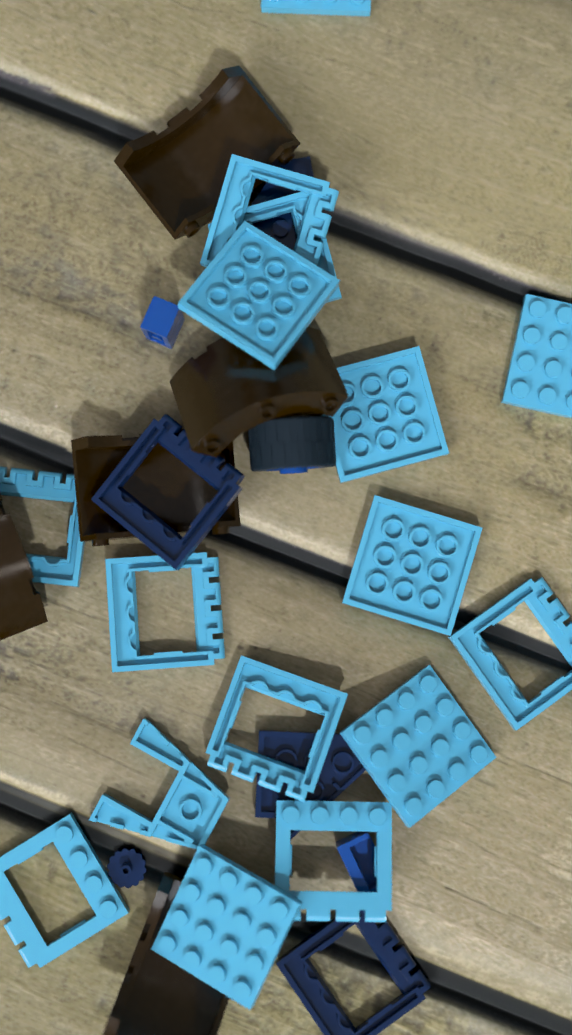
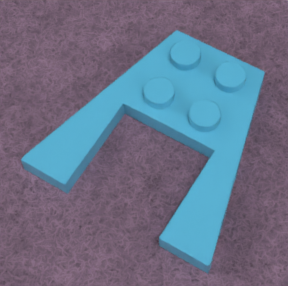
M143 718L130 744L178 770L179 772L153 820L106 793L102 794L89 820L198 849L199 845H206L230 797L147 718Z

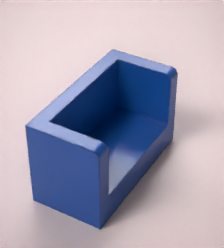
M154 296L140 328L146 339L172 349L185 318L182 311L178 309V305Z
M357 831L336 841L337 850L357 892H376V877H374L375 845L369 832Z

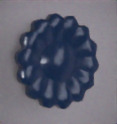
M123 848L122 851L118 850L115 852V855L110 857V863L107 865L109 870L108 876L112 878V883L118 884V887L122 888L125 886L126 888H131L132 885L137 886L139 881L144 879V873L147 870L145 867L146 861L142 858L141 853H136L135 849L128 850Z

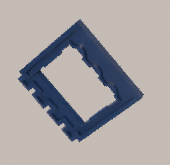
M165 414L159 421L153 419L91 500L165 562L179 571L243 488L239 484L245 475L230 463H227L220 471L219 469L225 462V459L220 455L216 458L193 452L185 429L177 437L182 429V425L168 414ZM157 443L219 491L210 503L208 502L190 524L191 528L184 537L123 488Z
M360 910L359 922H336L335 918H333L275 960L276 965L323 1035H377L426 999L423 993L431 987V984L420 968L415 969L409 974L408 971L416 966V962L403 944L394 950L392 949L400 939L387 920L378 926L375 924L377 922H365L364 910ZM354 924L402 993L356 1028L309 960L310 956L319 950L320 952L343 936V932Z

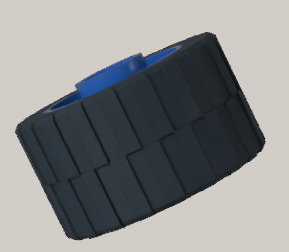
M301 416L274 418L248 430L250 469L252 471H280V474L306 473L308 469L326 468L336 465L334 419L332 417Z

